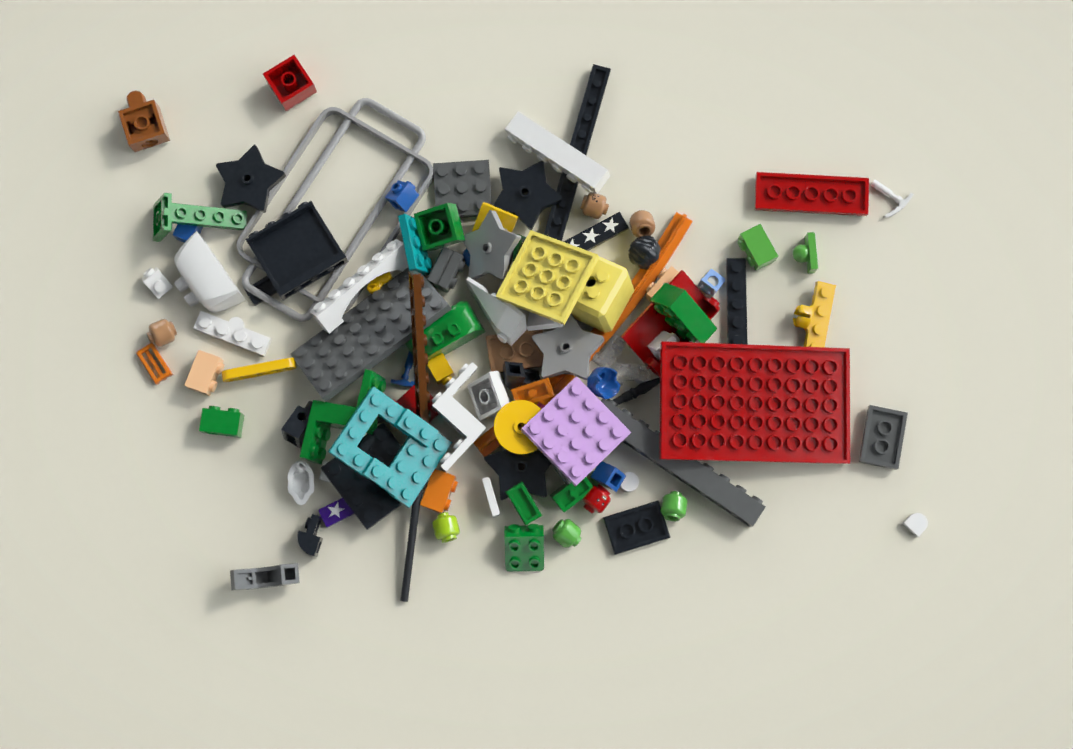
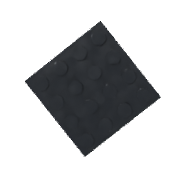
M382 423L377 426L373 435L366 434L357 447L389 467L402 446L387 426ZM336 457L320 468L366 530H369L402 505V503L390 496L386 490L360 475Z

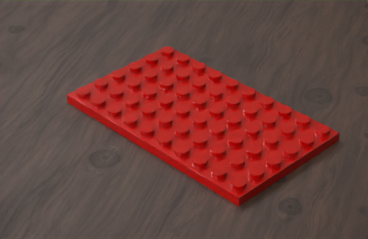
M660 342L659 459L850 464V348Z

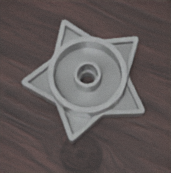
M489 210L480 228L464 235L466 241L463 242L471 255L469 277L474 280L488 273L504 280L513 259L514 248L521 239L520 235L503 228L496 211Z
M570 314L563 327L532 336L533 341L544 355L541 373L543 379L561 374H571L587 380L589 377L591 355L605 341L601 335L581 330L572 314Z

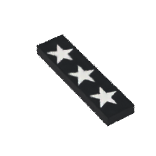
M618 212L563 242L589 251L628 230L629 227L621 213Z

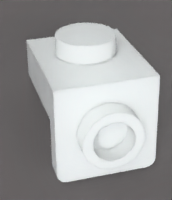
M157 267L154 269L149 268L144 272L143 282L158 299L173 288L172 284Z

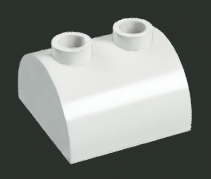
M499 371L489 372L467 385L479 421L496 417L498 411L504 405L511 402L505 390V382L501 378Z

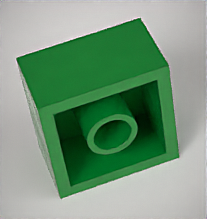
M445 203L414 213L423 251H434L466 241L456 204Z

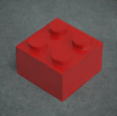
M295 55L263 73L267 84L285 111L317 93L314 83Z

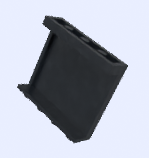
M312 201L301 203L298 209L293 212L284 213L281 219L276 222H269L265 225L264 229L252 232L248 236L249 238L245 239L283 301L348 262Z

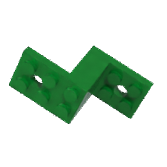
M365 369L356 407L313 400L300 457L322 465V461L326 457L327 441H329L331 436L330 428L343 429L371 387L374 386L381 392L385 391L386 379L372 370ZM377 417L366 434L373 435L378 424Z

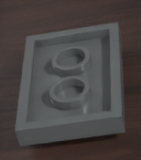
M873 405L868 406L859 462L895 470L899 469L907 412Z

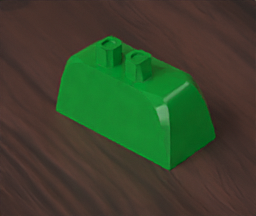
M459 301L450 306V311L424 329V334L427 336L425 353L428 355V361L441 353L445 356L486 332L469 302ZM411 339L405 344L408 350H410L411 354L413 355Z

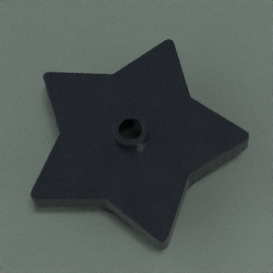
M254 144L239 160L216 164L225 182L220 205L223 208L245 204L266 213L270 190L282 181L286 174L277 168L265 164L258 147Z
M543 161L523 171L499 168L503 190L493 206L518 216L529 230L533 229L540 213L544 209L562 201V197L546 183Z
M505 449L484 457L487 464L499 476L501 501L508 499L505 491L520 482H523L530 494L544 498L547 497L545 472L551 463L539 449L528 454H515ZM520 463L525 465V469L522 471L518 469Z

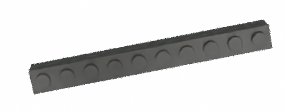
M602 398L601 402L631 432L622 441L623 443L747 526L753 527L766 507L762 504L763 501L754 495L752 497L746 494V489L740 485L734 486L729 482L730 479L727 476L716 474L713 472L714 468L707 463L701 464L697 460L659 459L660 432L657 430L653 432L648 428L649 425L642 420L637 421L632 418L633 414L628 410L617 408V403L613 400Z

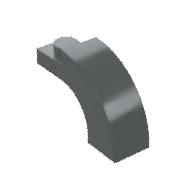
M298 563L230 570L231 591L300 583Z

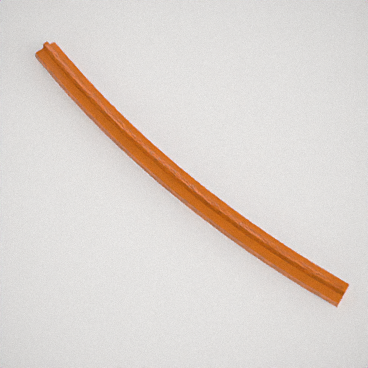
M675 213L658 241L661 247L658 260L651 264L648 270L640 268L631 282L635 291L613 330L604 333L594 328L590 332L603 336L605 341L591 355L589 363L634 311L646 295V289L652 282L656 281L693 222L687 218L686 214ZM561 374L549 378L554 395L556 396L576 376ZM555 396L535 402L534 404L537 405L540 402L546 406ZM494 426L473 442L484 457L490 455L501 446L496 439Z

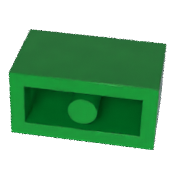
M218 406L202 408L200 432L241 438L245 415L239 412V409L228 408V411L220 410L221 407Z

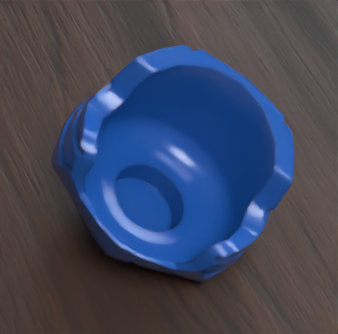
M607 367L595 368L587 379V387L595 396L609 399L617 395L621 385L617 381V371Z

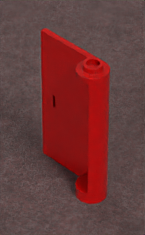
M681 270L669 283L686 290L710 320L719 312L720 303L713 297L708 298L704 296L684 270ZM652 302L620 337L655 375L660 376V361L656 359L648 345L662 331L676 334L677 330L665 322L664 319L666 317L654 309ZM678 336L679 342H689L686 338L683 340Z

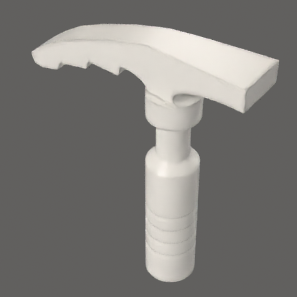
M874 180L871 184L873 188L885 196L891 197L899 204L895 210L887 213L885 218L891 217L903 209L914 195L910 193L906 199H902L901 196H896L892 190L877 180Z

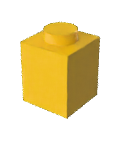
M443 353L428 361L427 366L438 385L441 383L443 385L447 384L455 376Z

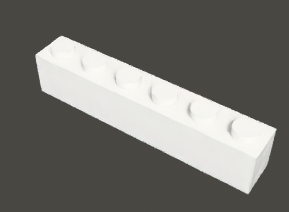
M519 111L505 128L508 134L507 138L515 144L517 142L523 145L522 148L528 153L534 152L540 161L544 163L549 162L554 170L559 173L561 171L564 172L569 180L574 183L576 181L582 184L581 187L589 193L593 191L597 194L610 177L606 168Z

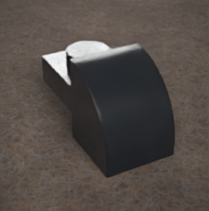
M504 361V379L509 390L541 380L538 370L524 369L523 363Z
M312 514L311 518L308 517L305 523L306 532L298 530L297 539L299 546L304 552L317 557L323 538L316 536L322 517Z

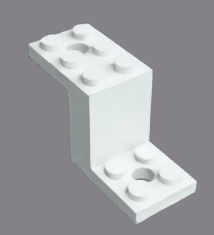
M473 362L470 365L466 363L458 371L460 376L456 380L452 378L445 385L447 390L443 394L439 392L432 399V409L465 438V440L461 438L453 446L455 451L452 454L447 453L441 459L442 465L440 468L444 472H447L486 429L481 422L452 397L477 370L478 367Z

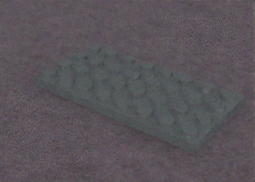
M409 267L383 285L380 290L375 291L346 312L342 317L344 322L330 334L323 329L291 353V356L325 402L364 375L365 369H372L412 339ZM423 276L424 288H421L425 298V307H422L423 315L426 317V326L424 327L426 329L450 311L451 307Z

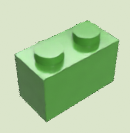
M761 224L740 233L738 245L742 251L746 252L748 264L754 267L756 271L777 260L778 254Z

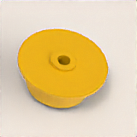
M515 400L504 405L498 411L494 420V433L500 445L515 454H528L536 451L538 448L521 431V428L541 408L526 400Z

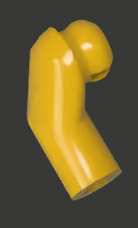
M384 273L371 280L367 285V290L371 294L380 290L385 283L393 279L391 273Z

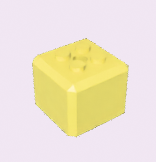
M599 257L588 279H594L596 283L592 287L585 285L571 314L574 319L607 333L613 330L635 290L626 268Z

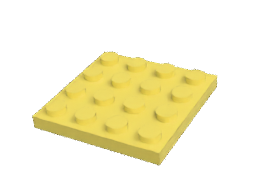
M530 230L501 284L496 298L565 325L599 260L598 254Z

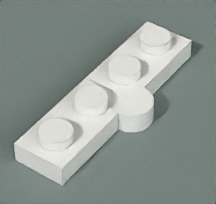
M200 311L193 327L197 331L264 357L272 341L267 336L244 328L245 324L239 317H233L228 322Z

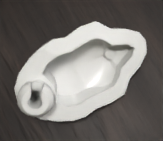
M300 460L291 466L287 478L288 493L293 496L297 504L303 505L314 492V473L308 463Z

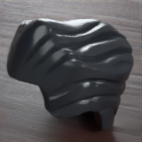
M645 235L636 238L628 250L629 260L637 267L648 270L649 266L658 260L661 247L652 236Z

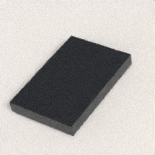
M659 500L603 517L614 555L670 538L664 515L661 513Z

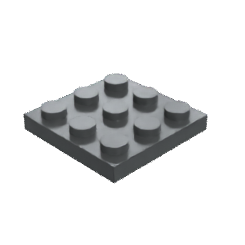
M489 160L433 163L435 207L445 203L456 204L459 218L477 217L483 202L492 205Z

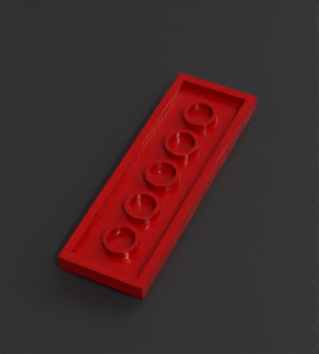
M756 172L754 210L867 216L869 212V178Z

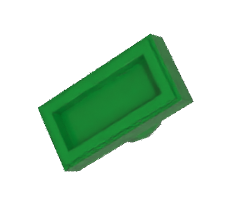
M523 482L505 491L525 526L542 516Z

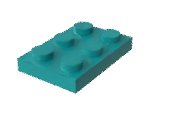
M407 214L399 215L398 218L409 270L417 271L427 276L431 272L432 262L428 257V252L423 251L415 218Z

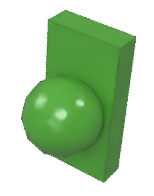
M807 232L804 237L805 245H797L793 249V257L797 262H807V273L813 274L818 269L816 238L814 232Z

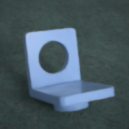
M710 269L705 277L700 280L698 286L705 294L714 296L725 282V278L713 269ZM711 276L716 277L718 285L713 286L707 281L708 278Z

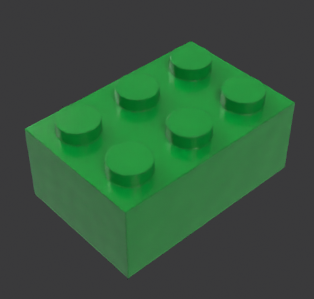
M664 283L650 299L654 304V309L666 317L664 319L665 322L677 330L675 333L683 340L686 338L689 342L705 343L718 329L684 289Z

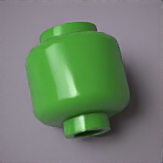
M671 491L670 494H666L662 499L661 513L665 516V519L676 522L685 517L687 499L678 491Z
M570 519L559 520L552 529L554 540L564 548L575 547L581 541V529Z

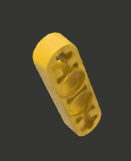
M285 358L227 369L221 373L223 382H233L296 369L297 366L294 358Z

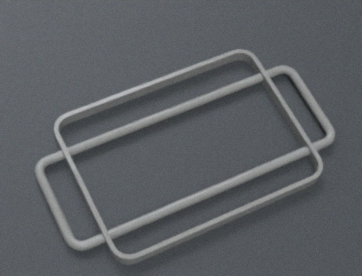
M370 98L358 100L349 113L337 107H329L319 115L284 168L283 172H285L286 177L270 190L267 204L268 207L324 120L330 115L337 114L345 119L283 214L295 210L351 123L408 155L345 252L348 262L388 200L385 196L391 190L392 185L398 180L401 181L414 159L429 169V175L418 191V198L404 214L409 216L412 214L434 178L431 163L418 154L426 141L424 130ZM362 106H370L416 133L418 141L413 149L410 150L357 119L355 116ZM257 210L237 241L239 254L246 261L250 262L243 273L242 285L248 292L294 320L306 322L313 317L310 311L318 302L325 299L347 263L333 271L317 297L304 289L300 290L301 294L314 302L305 314L297 313L249 282L251 275L257 267L264 271L256 256L251 258L243 252L245 239H247L263 212ZM399 222L393 230V232L391 233L388 240L386 241V243L384 244V246L382 247L381 251H383L386 248L389 242L394 241L398 236L399 232L401 231ZM364 287L353 297L345 312L353 306Z

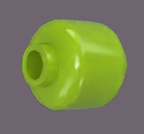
M448 512L438 514L437 519L432 523L435 537L438 540H442V543L457 539V535L460 533L456 516L449 515Z

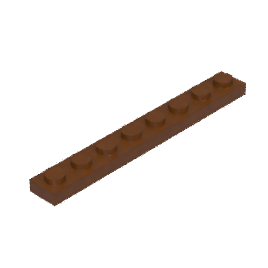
M409 271L416 415L429 424L431 421V412L428 410L430 393L427 391L429 374L426 372L428 355L425 353L427 336L424 334L426 317L423 315L422 307H425V298L421 288H424V278L417 271Z

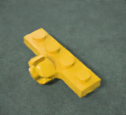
M821 281L815 282L811 306L799 305L796 307L794 315H798V317L793 318V324L795 327L803 328L806 331L803 347H825L836 285Z

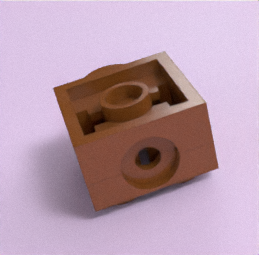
M140 91L130 92L127 95L129 108L120 110L118 113L131 149L137 152L170 141L160 107L155 100L146 102L145 96Z

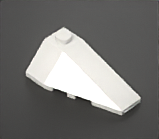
M468 277L466 279L467 287L496 332L498 339L512 346L526 331L525 314L514 305L507 302L503 303L497 299L494 292L491 295L488 294L484 286Z

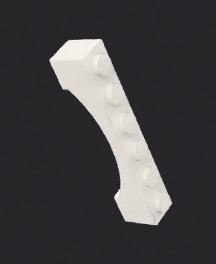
M397 239L389 242L383 251L375 254L370 262L361 266L352 277L345 279L339 288L332 290L326 299L318 302L313 307L310 313L322 329L330 334L343 323L342 317L348 304L358 291L371 280L390 271L399 270L403 272L408 267L404 243Z

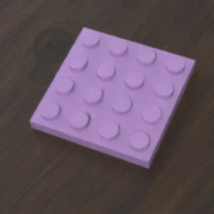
M577 376L521 428V431L575 487L631 433Z

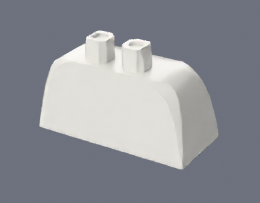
M196 231L181 246L174 258L175 265L182 276L174 284L180 292L189 287L192 290L191 293L184 297L189 306H194L200 302L208 311L219 312L245 301V298L210 247Z

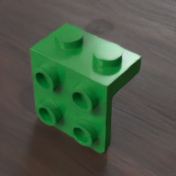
M511 524L505 526L506 571L544 570L543 525L530 524L519 526L518 524Z

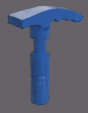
M410 350L404 366V374L401 376L402 380L391 379L392 384L404 387L415 385L413 381H408V374L413 366V355Z

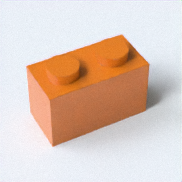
M435 469L430 476L420 506L438 513L448 511L452 501L449 499L451 492L455 493L458 486L456 476Z

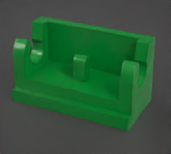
M585 477L576 487L572 483L563 484L549 496L556 502L559 509L565 513L583 499L593 486Z

